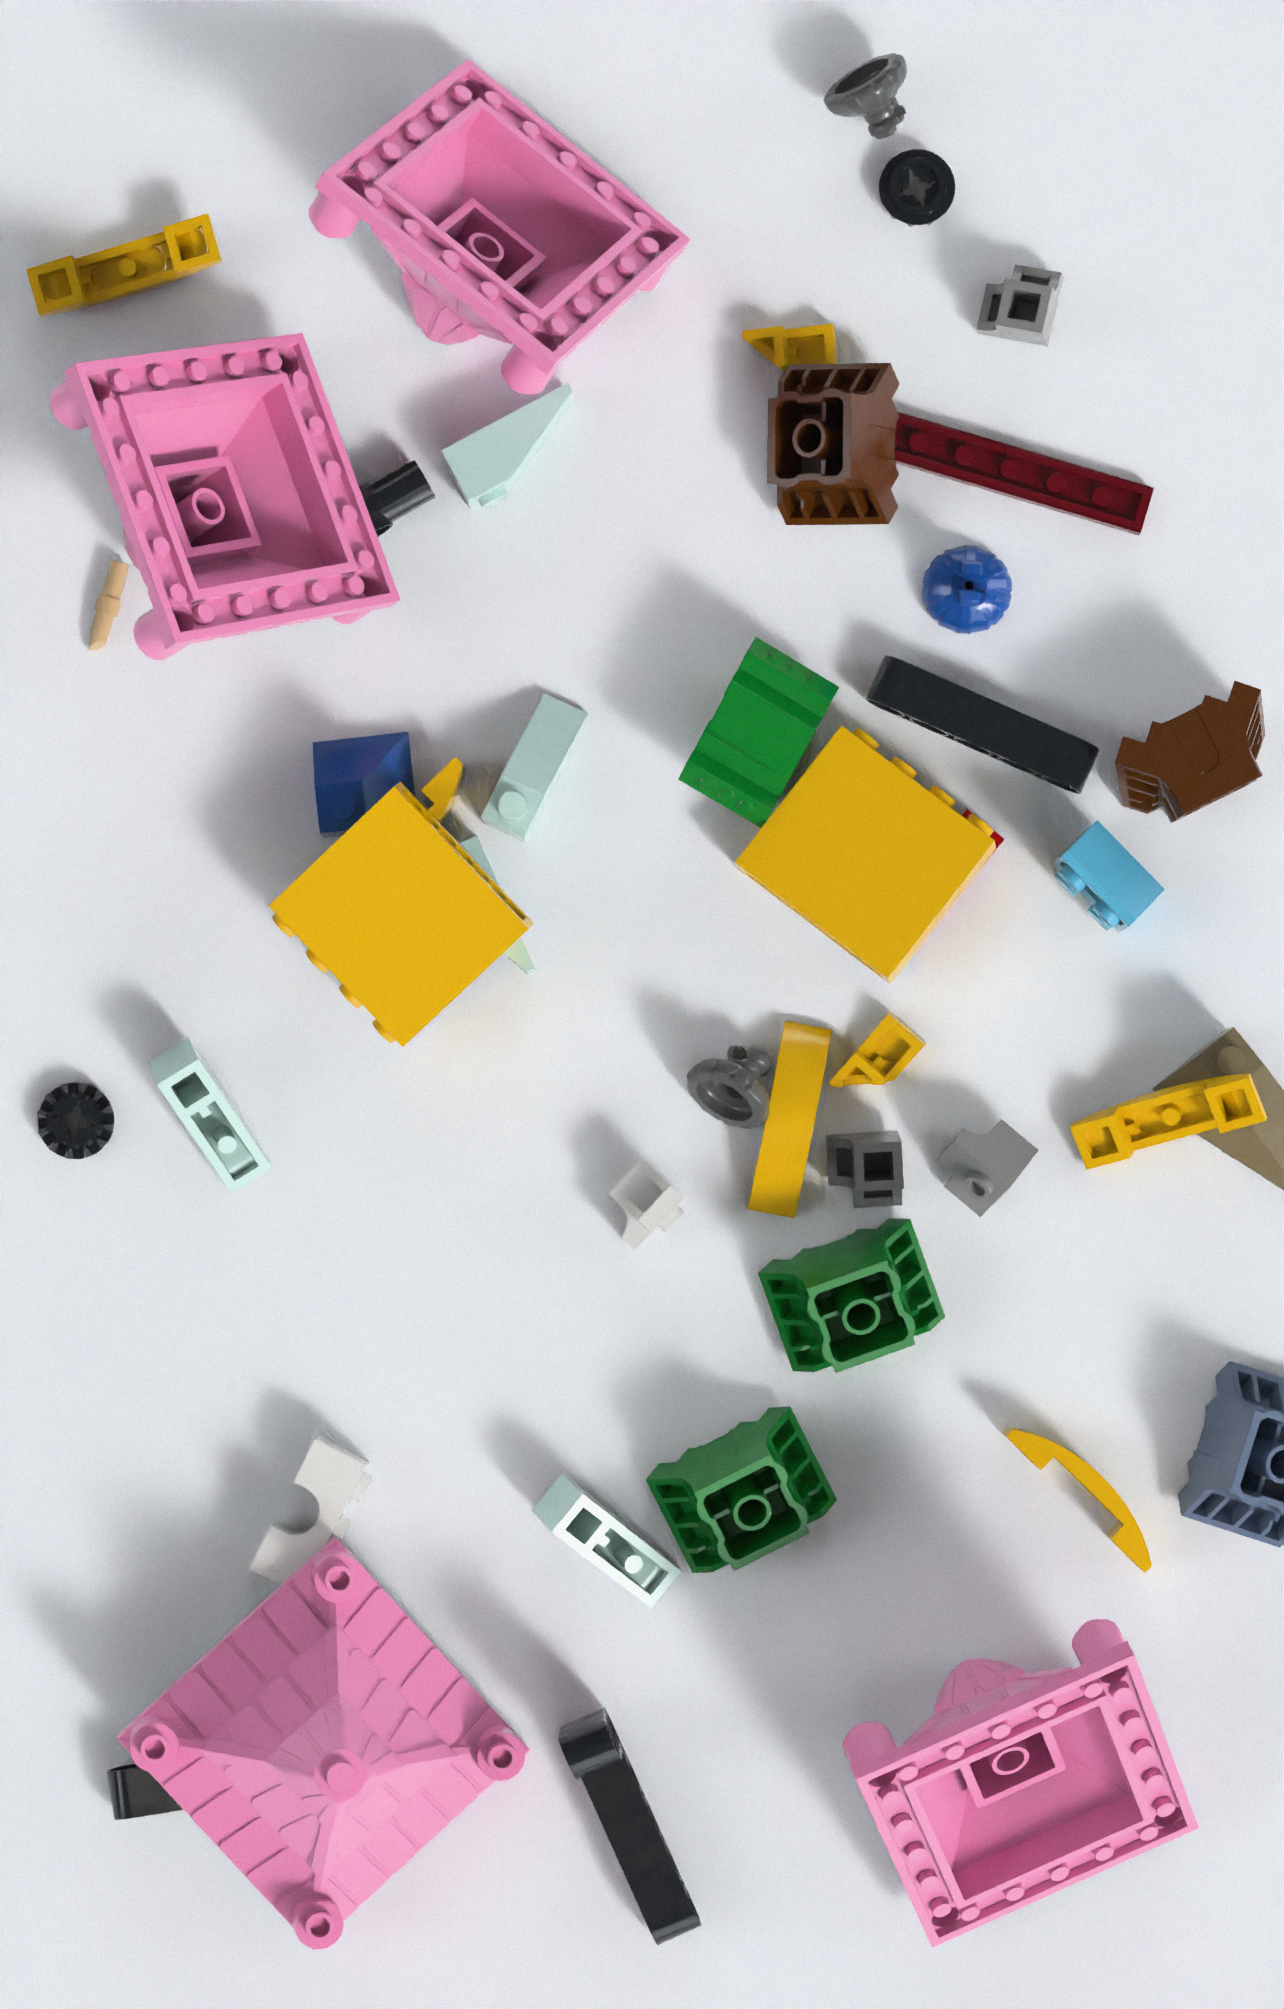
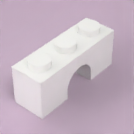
M317 1436L293 1481L297 1485L309 1490L315 1496L319 1505V1516L315 1525L304 1531H292L274 1522L270 1526L249 1570L282 1585L334 1536L341 1541L350 1523V1519L344 1517L343 1514L351 1499L357 1502L361 1501L373 1477L365 1473L369 1461Z

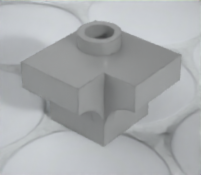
M1015 264L1011 279L1006 278L1004 284L987 283L976 328L978 334L1048 346L1064 278L1061 272Z
M1001 1119L989 1133L984 1135L973 1134L963 1128L943 1149L935 1162L952 1175L944 1187L981 1217L1012 1186L1039 1150Z

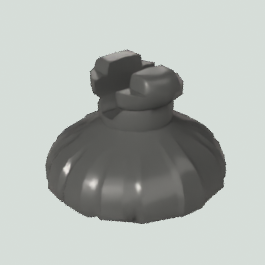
M889 53L863 63L831 86L823 99L824 104L835 115L844 117L864 116L865 121L869 124L868 131L876 139L881 140L893 135L897 130L896 125L903 121L905 118L904 114H906L903 105H899L895 98L907 76L906 61L900 54Z
M730 1046L727 1051L728 1060L711 1058L703 1060L692 1067L686 1076L687 1090L702 1110L717 1120H721L724 1124L746 1129L757 1128L767 1120L770 1110L769 1095L765 1086L759 1081L760 1077L768 1074L772 1065L770 1057L765 1051L751 1048L749 1056H747L742 1046Z

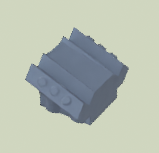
M1229 1361L1215 1376L1217 1395L1205 1406L1206 1416L1196 1451L1194 1450L1193 1457L1187 1462L1190 1481L1178 1493L1181 1516L1280 1548L1284 1545V1378Z

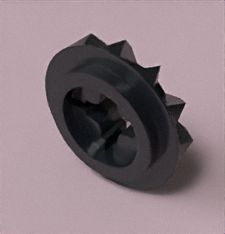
M922 149L904 151L893 157L882 171L879 181L880 201L892 219L906 223L909 227L924 224L930 225L946 214L952 204L955 195L953 173L948 164L933 152ZM910 170L913 177H916L919 183L927 182L929 184L936 182L925 190L924 206H921L920 201H917L914 195L906 196L903 194L899 196V194L903 193V190L909 187Z
M66 1083L55 1088L45 1096L37 1112L38 1134L49 1150L68 1159H83L98 1153L108 1143L114 1129V1112L111 1103L100 1090L85 1083ZM79 1099L81 1116L88 1118V1121L96 1123L95 1127H79L71 1142L69 1125L62 1123V1120H57L56 1115L72 1114L74 1107H77Z

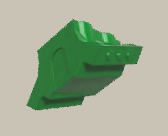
M755 637L738 670L730 681L713 718L709 720L695 749L687 760L678 780L762 828L818 729L839 686Z
M888 1218L877 1229H857L853 1234L826 1245L803 1248L791 1260L773 1259L758 1272L792 1371L816 1372L833 1366L835 1373L916 1345L914 1336L931 1331L945 1318L911 1219Z
M790 1406L768 1408L758 1421L740 1422L729 1433L703 1446L688 1448L677 1462L659 1463L646 1478V1482L692 1573L714 1572L728 1564H731L733 1570L736 1571L809 1534L810 1531L807 1524L823 1517L837 1501Z

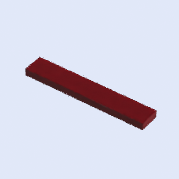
M898 412L900 417L896 423L895 430L896 464L1131 534L1140 535L1154 490L1153 487Z

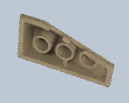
M1234 1027L1226 1028L1153 1087L1152 1090L1155 1092L1176 1085L1213 1077L1251 1074L1267 1116L1266 1121L1220 1133L1219 1129L1216 1128L1195 1135L1208 1141L1223 1153L1241 1162L1284 1191V1090Z

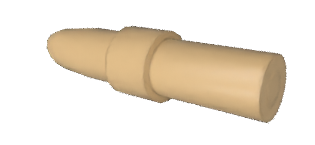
M111 560L102 593L98 595L94 608L96 613L91 626L89 650H98L105 646L114 617H117L122 602L120 597L129 570V565Z

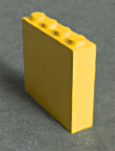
M841 725L735 863L741 872L887 983L891 984L996 849L995 840L990 837L994 830L971 813L966 819L952 809L955 801L937 786L932 785L927 790L916 782L914 777L917 775V772L900 758L894 756L891 761H888L875 750L879 744L867 733L857 727L851 733Z
M401 782L387 792L269 905L275 912L272 919L280 930L291 938L296 934L309 948L305 952L309 960L324 973L330 970L342 983L339 986V990L343 996L357 1008L363 1005L375 1018L372 1024L378 1033L390 1043L396 1040L402 1047L498 959L534 923Z

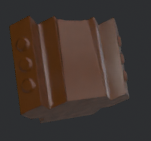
M891 363L787 365L778 381V397L768 399L767 483L777 485V506L786 525H865L890 523L898 509L891 488L899 476L895 460L896 423L900 417L892 400L900 384Z
M1234 681L1227 702L1205 695L1202 704L1162 724L1152 721L1145 743L1123 736L1115 760L1122 806L1146 814L1163 807L1170 822L1173 823L1262 777L1263 774L1256 762L1265 737L1261 689Z

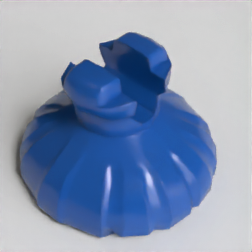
M964 545L947 549L943 554L937 555L930 563V567L925 571L922 582L923 602L932 619L937 620L939 626L960 634L988 630L991 625H996L1004 616V612L1009 608L1012 597V579L1008 574L1007 567L995 554L978 546ZM971 583L973 588L969 590L965 587V584Z

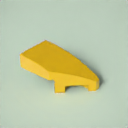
M832 323L790 329L776 326L742 331V338L783 372L788 364H838L836 328Z
M889 1012L835 1074L829 1084L834 1088L844 1087L845 1085H885L887 1081H894L925 1046L926 1042L892 1012Z

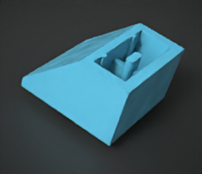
M1098 820L1052 863L1058 870L1054 875L1056 881L1072 896L1080 892L1092 905L1087 910L1088 913L1106 931L1113 927L1118 932L1128 928L1165 890Z

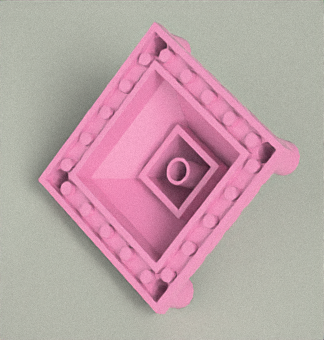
M469 59L323 172L315 186L319 192L309 208V218L320 234L329 238H346L350 236L360 219L370 224L373 234L403 272L401 276L414 319L417 326L421 328L425 336L439 344L451 345L483 335L509 344L514 343L501 364V374L512 390L528 395L542 392L561 361L633 297L638 290L650 291L654 289L671 262L684 251L691 240Z
M303 333L74 363L64 371L67 379L56 386L51 392V410L62 425L73 430H81L88 426L91 430V438L100 463L105 469V476L113 499L120 510L119 515L123 523L126 552L133 565L140 570L153 609L138 618L133 631L136 644L147 657L154 660H165L189 644L267 630L284 625L309 622L316 619L332 617L341 624H351L373 610L388 608L401 601Z
M336 1536L326 1543L116 1735L119 1742L130 1752L135 1764L141 1769L148 1771L159 1782L168 1794L294 1928L299 1940L313 1950L328 1948L336 1943L342 1934L343 1921L358 1906L377 1891L495 1780H509L517 1775L524 1765L525 1754L530 1750Z
M1093 1619L1087 1621L1079 1628L1072 1639V1648L1081 1666L1074 1669L1069 1667L1025 1673L1023 1669L989 1659L977 1658L961 1662L950 1672L945 1680L934 1707L935 1714L903 1742L904 1745L898 1748L889 1729L884 1724L878 1722L860 1723L854 1726L845 1736L842 1743L845 1756L932 1947L1199 1828L1135 1655L1128 1641L1124 1640L1115 1622L1108 1619Z

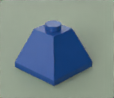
M408 732L313 742L314 786L319 832L323 838L342 836L399 782L415 796Z

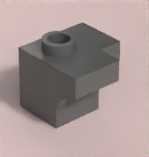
M898 1131L826 1135L829 1186L852 1187L854 1208L902 1205V1189H904L902 1141Z

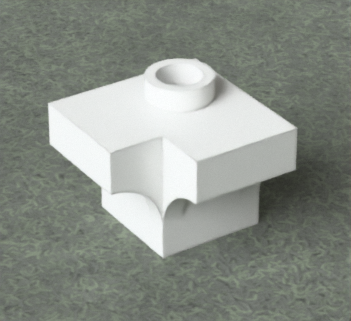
M643 1159L609 1193L623 1207L626 1213L627 1226L621 1239L634 1251L657 1227L665 1233L684 1213L678 1206L684 1197Z

